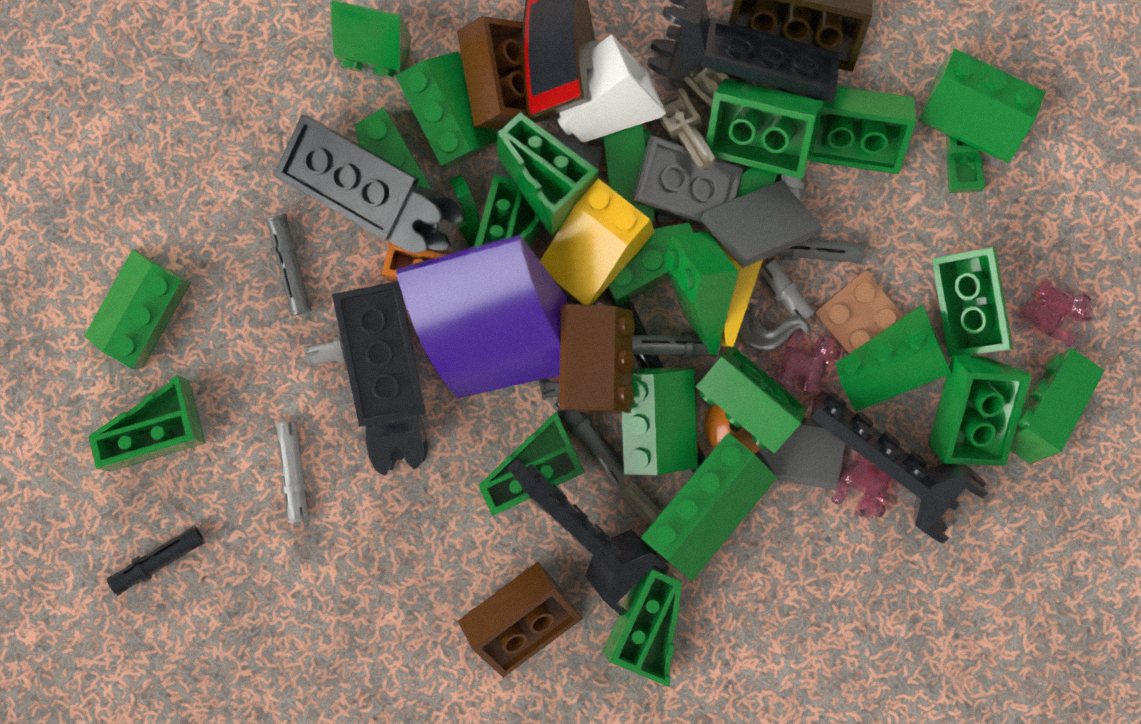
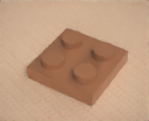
M863 270L815 310L814 313L847 354H850L904 317L866 270Z

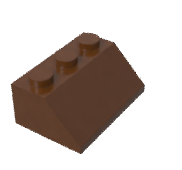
M481 16L457 31L474 127L502 129L520 112L528 117L522 65L523 22ZM549 116V117H546V118H543V119H541V120H538V121H533V122H534V123H537V122L546 121V120L550 119V116Z
M561 304L559 409L591 414L631 413V403L634 399L632 388V368L634 366L632 335L635 331L633 311L615 306Z
M536 562L507 585L498 589L495 594L483 603L470 610L468 614L457 622L472 650L504 678L583 618L553 577L539 562Z

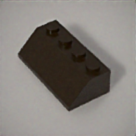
M733 0L728 22L838 52V69L853 72L872 18L873 0Z

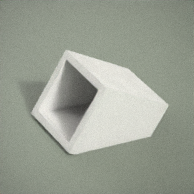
M611 34L590 50L593 70L587 72L592 101L560 112V117L557 120L566 134L571 135L573 133L584 143L661 118L666 114V111L649 73Z

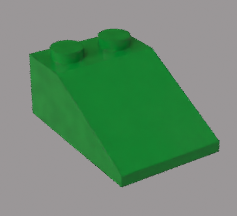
M331 1L333 52L335 58L342 62L341 67L361 72L362 67L374 69L375 75L388 79H394L395 74L405 70L412 37L401 15L340 1Z
M709 232L671 235L669 249L665 252L664 259L682 314L711 355L717 354L739 271Z

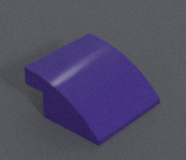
M520 235L397 269L396 275L417 335L435 369L457 398L560 375L561 304H566L567 296Z

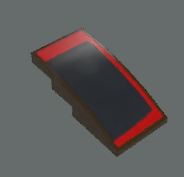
M588 0L525 1L522 28V65L527 114L530 120L538 121L592 101L587 72L593 70L589 42L594 41L595 36Z

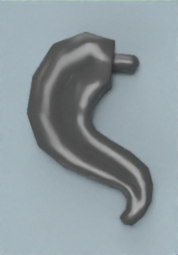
M753 304L749 311H745L738 336L745 345L756 351L772 352L781 347L798 329L804 330L805 333H810L811 328L806 320L799 317H791L774 329L769 330L764 327L761 319L754 315L757 305Z

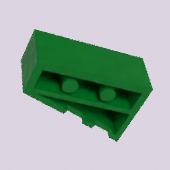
M521 112L498 132L497 158L552 236L563 225L575 204L596 182L599 170Z
M494 175L474 248L519 235L530 247L545 226L513 179Z
M923 304L835 363L841 385L855 411L951 374L939 339Z

